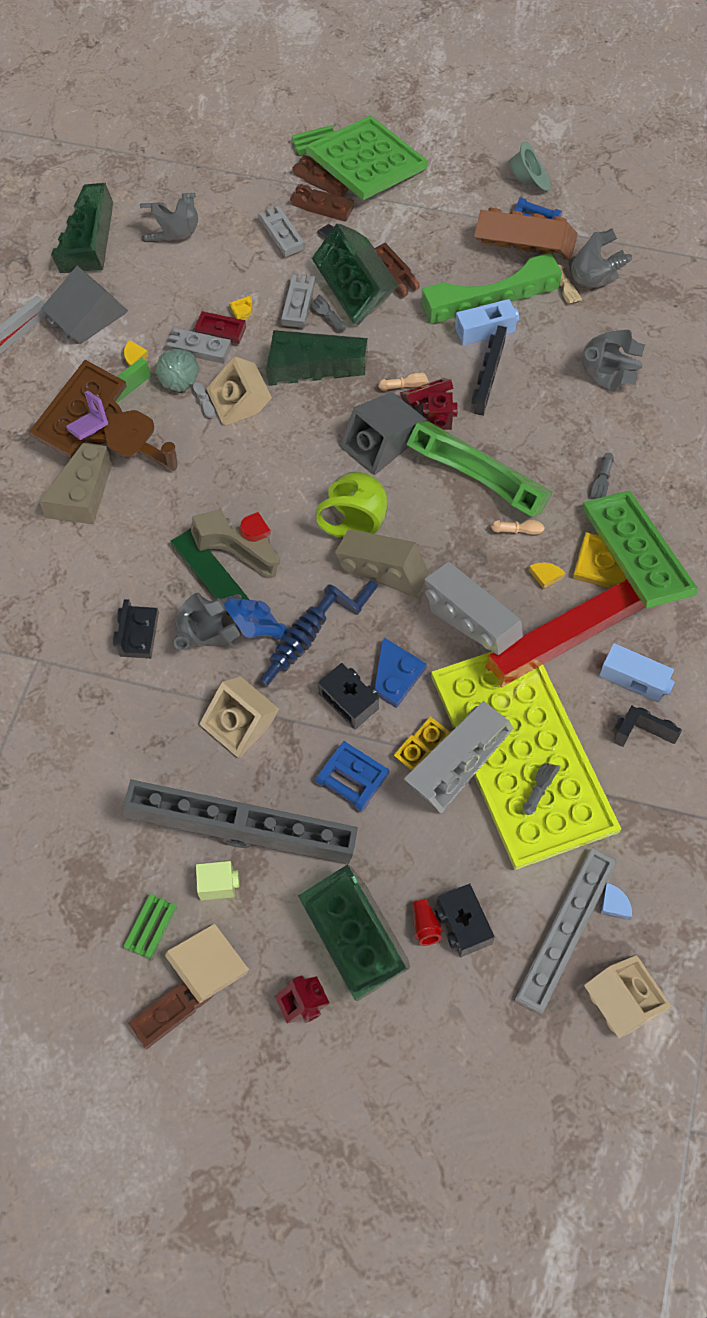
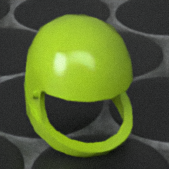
M348 472L339 476L328 490L329 499L322 501L315 510V518L319 527L324 532L335 537L343 538L348 529L375 534L384 523L387 514V492L383 485L372 475L362 472ZM334 506L344 515V521L338 526H333L321 516L322 510Z

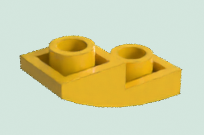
M430 716L414 736L411 734L394 754V757L412 771L451 732Z

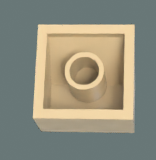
M235 356L206 388L224 425L258 414L272 399L256 364Z
M240 676L221 683L200 725L235 756L241 757L268 730L279 708Z
M637 955L609 966L584 985L589 992L591 1001L598 1006L606 1018L608 1027L616 1033L619 1039L637 1030L672 1007Z

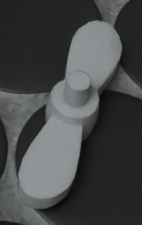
M195 382L193 389L199 397V402L203 406L205 416L213 418L215 416V409L209 402L208 395L205 394L204 386L199 382Z

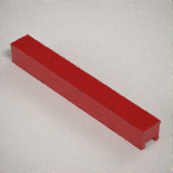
M626 579L527 633L501 654L497 655L494 652L489 654L485 668L494 673L499 680L498 685L502 688L640 611L645 606Z

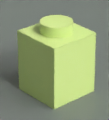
M231 861L196 864L197 893L201 901L235 897V888L240 887L239 871L233 869Z

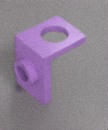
M89 391L84 393L90 413L66 426L67 430L80 440L108 425L101 399Z

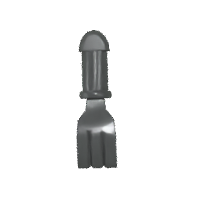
M319 294L314 302L310 304L311 307L320 315L325 316V319L330 321L337 331H345V322L340 320L335 312L331 310L327 301Z
M605 453L602 457L603 461L598 472L599 478L595 480L590 495L592 499L605 497L609 485L607 479L610 477L611 465L614 462L612 453Z
M543 763L536 775L537 784L532 787L530 796L526 803L523 804V812L526 815L535 813L541 797L545 795L546 788L552 783L555 775L560 770L559 765Z

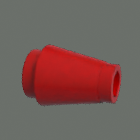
M421 899L412 903L414 938L418 940L421 946L438 943L442 939L441 933L443 929L428 900Z

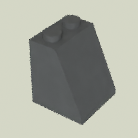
M78 266L74 268L41 308L48 314L46 319L56 328L58 326L62 328L60 330L62 335L70 341L74 338L81 344L125 315L128 311Z
M390 392L353 408L340 446L375 475L409 448L407 442L416 423L425 422L427 419L396 394Z

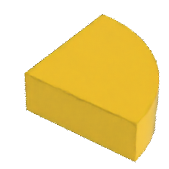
M251 296L229 303L230 310L236 319L247 320L250 317L253 309Z
M131 340L125 345L124 356L129 367L140 358L146 359L149 356L146 349Z
M535 563L529 566V572L543 589L565 577V572L560 567L551 563Z

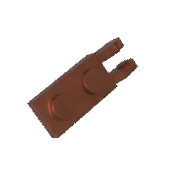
M303 155L300 158L301 165L297 163L292 167V172L297 177L299 176V178L306 180L307 183L331 194L343 197L349 191L348 187L318 162L316 163L310 156Z
M298 184L295 188L297 194H293L290 198L291 203L296 207L298 206L299 208L306 209L308 212L345 222L354 208V200L316 189L312 190L308 185Z
M386 242L366 252V258L394 286L396 292L401 297L408 295V290L405 284H403V280H406L407 285L413 291L419 289L420 284L411 273V269Z
M185 983L181 986L177 985L128 1024L143 1046L148 1049L196 1012L195 1009L203 1006L214 995L201 1003L196 998L189 1001L185 994L191 992Z

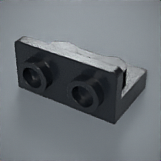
M124 599L122 608H119L117 612L119 628L113 634V646L117 648L120 657L152 658L159 616L158 608L132 606L130 599Z

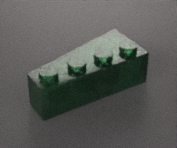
M106 183L83 185L74 204L75 211L72 215H69L66 221L67 228L64 233L61 232L58 238V247L53 248L51 253L60 273H70L76 266L80 267L83 271L103 270L114 203Z
M273 330L266 367L268 386L277 385V382L288 381L289 384L298 383L300 379L312 378L313 381H318L327 376H333L335 379L363 376L366 373L368 359V338Z

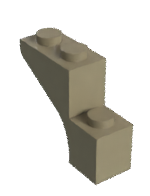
M222 509L192 516L191 533L199 551L223 549L233 553L266 578L276 576L277 567L280 565V558L277 551H273L270 545V537L259 541L244 539L240 534V527L232 528L230 519L225 518Z

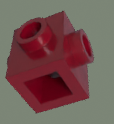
M428 392V402H423V417H427V421L443 430H452L453 417L458 415V404L453 402V392Z
M298 976L287 983L288 986L274 996L287 1024L299 1020H304L305 1023L311 1022L320 1017V1010L330 1004L317 976L306 979L304 976Z

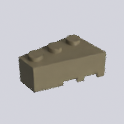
M83 443L39 500L45 518L94 525L112 466L107 446Z
M348 529L335 552L343 569L416 598L425 582V578L429 574L416 542Z

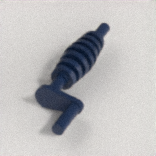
M370 580L354 601L337 587L328 584L324 588L326 595L318 606H310L306 613H303L299 620H296L292 627L285 631L280 644L275 648V653H272L269 658L271 666L260 678L259 682L263 686L268 687L279 671L286 672L290 668V664H294L298 660L297 657H301L305 650L311 647V642H314L317 637L316 633L320 632L321 625L327 620L325 612L334 601L358 615L362 610L361 608L377 589V583Z

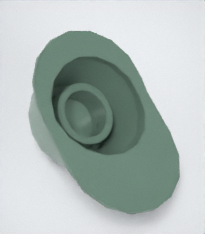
M523 142L520 151L509 160L514 176L521 183H536L541 189L549 191L551 182L547 172L538 160L533 147L528 142Z

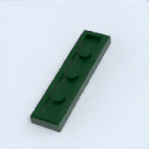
M191 528L170 541L172 547L214 599H222L239 594L242 599L249 600L247 595L209 549L199 551L191 533Z

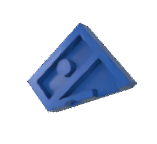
M384 638L382 640L375 690L379 697L397 708L426 670L427 663Z

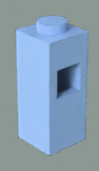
M510 299L456 312L455 329L462 345L490 339L491 334L495 335L498 325L507 327L506 334L515 332L516 324L519 321V313L516 307L513 308Z
M613 643L599 675L606 680L656 702H660L663 694L669 696L675 683L674 680L670 679L674 672L673 668Z

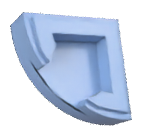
M606 883L601 914L630 920L632 918V908L629 899L618 887Z

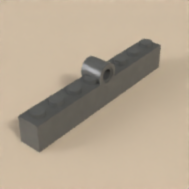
M130 779L123 804L125 818L223 838L225 844L233 847L249 848L251 844L345 864H349L353 856L358 827L132 779Z

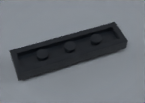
M498 325L495 335L491 334L488 348L491 350L490 353H485L483 360L485 370H480L477 385H480L479 390L474 389L472 403L475 404L474 414L484 416L505 345L507 327Z

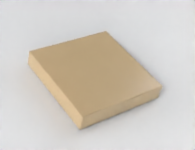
M215 924L168 950L165 955L199 1003L240 979L249 971V968Z

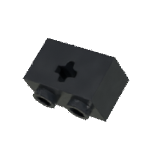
M340 663L318 682L319 695L355 730L379 710V695L377 691L370 685L366 686L361 681L359 674L351 667L348 669L343 663Z
M470 883L438 896L437 907L434 908L440 924H446L449 934H446L448 943L452 951H458L460 958L493 944L495 936ZM461 916L463 921L468 920L467 926L464 927L462 922L457 923L458 917Z

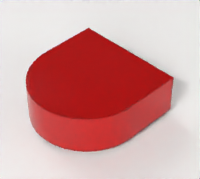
M259 512L242 519L240 534L244 539L259 541L270 536L271 530Z

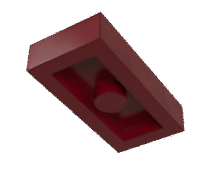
M201 311L194 331L229 339L231 343L240 344L246 329V320Z
M441 378L400 392V395L404 402L411 404V406H416L425 402V398H428V392H446L454 388L451 379Z

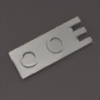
M279 205L274 206L275 214L271 208L266 210L268 217H266L263 211L258 213L261 223L284 257L305 249V242Z
M298 274L292 275L281 318L283 326L305 328L316 276H311L309 283H307V275H302L300 282L298 281Z
M172 328L171 335H169L164 346L166 351L171 349L187 350L194 354L195 358L224 364L231 348V340Z

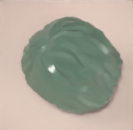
M171 349L163 352L159 356L155 367V374L158 376L161 384L168 390L171 389L178 392H184L192 386L199 373V365L194 354L181 349Z

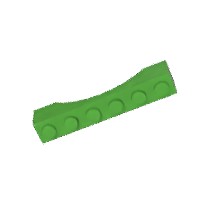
M552 253L530 258L525 266L516 274L494 284L468 287L443 282L422 288L421 304L431 324L444 322L455 318L456 312L510 299L512 302L523 298H530L537 294L559 289L562 272Z
M429 421L417 422L407 442L409 447L423 455L452 466L482 482L497 492L512 506L531 517L542 514L553 493L551 490Z

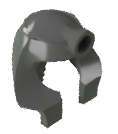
M182 193V198L178 200L175 212L169 211L163 202L140 203V209L151 208L154 218L163 230L161 233L143 235V240L151 242L185 239L194 233L198 224V213L194 207L195 193Z
M613 228L603 232H594L578 254L570 258L568 264L572 277L578 285L584 288H597L610 284L618 279L617 270L632 260V255L625 254L623 250L611 255L608 260L601 257V247L617 239Z
M630 330L611 331L598 335L587 343L582 353V364L585 371L598 384L612 392L617 391L620 385H635L638 372L631 370L642 368V363L639 360L626 356L619 351V348L622 347L626 354L642 357L645 344L635 341Z
M200 593L191 595L183 603L176 616V631L178 635L175 637L174 646L182 651L187 650L189 646L193 645L232 647L234 645L232 641L241 636L242 633L235 623L224 628L221 619L227 613L224 604L228 599H242L241 595L236 594L212 601L202 597Z

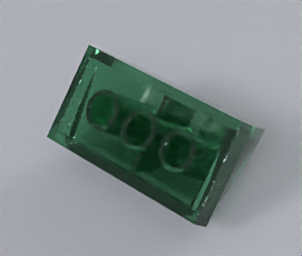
M336 223L311 258L353 324L360 325L368 314L383 304L399 287L397 281L368 238L342 224Z
M348 864L298 895L355 1001L358 1002L410 969V963L368 887Z

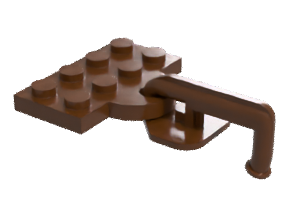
M87 360L82 362L29 431L30 437L70 459L79 447L87 441L93 444L107 443L109 449L124 457H133L140 453L172 471H175L178 467L175 444L173 442L164 443L161 450L146 443L154 432L153 420L137 410L122 412L120 406L116 403V400L127 387L126 381ZM89 391L101 399L108 425L80 440L70 433L66 426L90 413L84 393Z

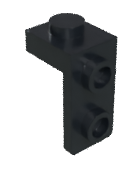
M631 705L625 719L619 717L613 732H616L617 735L613 743L624 747L634 725L672 744L677 742L682 729L670 720H662L651 715L644 708H637Z

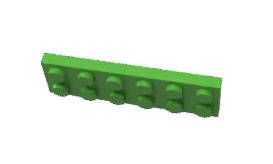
M630 490L583 502L582 510L646 609L697 595L698 587Z

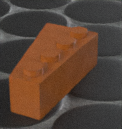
M490 207L488 211L480 210L474 237L481 243L511 248V244H514V248L525 252H530L534 248L536 249L535 251L543 253V255L560 253L564 256L563 259L570 260L573 256L578 233L567 222V219L554 216L552 220L545 219V216L532 213L531 216H523V213L511 210L510 213H502V210Z

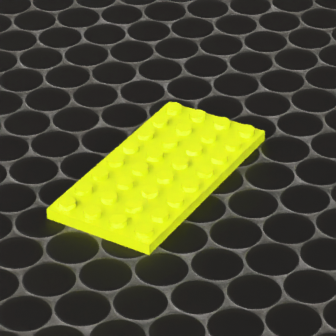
M493 652L431 672L432 680L454 729L468 716L475 706H479L483 701L508 719L513 727L510 734L476 772L474 777L515 870L620 833L621 827L544 665L537 667L502 688L498 685L499 680L494 673L485 668L489 658L488 655ZM543 763L559 765L560 770L555 775L552 783L546 788L545 795L541 797L535 813L526 815L523 812V804L526 803L530 796L532 787L537 784L536 775Z

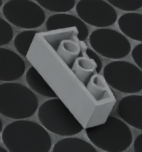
M447 562L425 578L427 589L425 593L429 600L431 613L477 641L486 649L499 655L523 637L521 619L452 563Z
M483 701L479 706H475L468 716L404 780L419 796L442 814L513 730L511 723Z

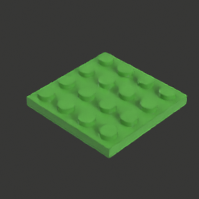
M371 115L306 145V153L362 200L428 167L427 159Z

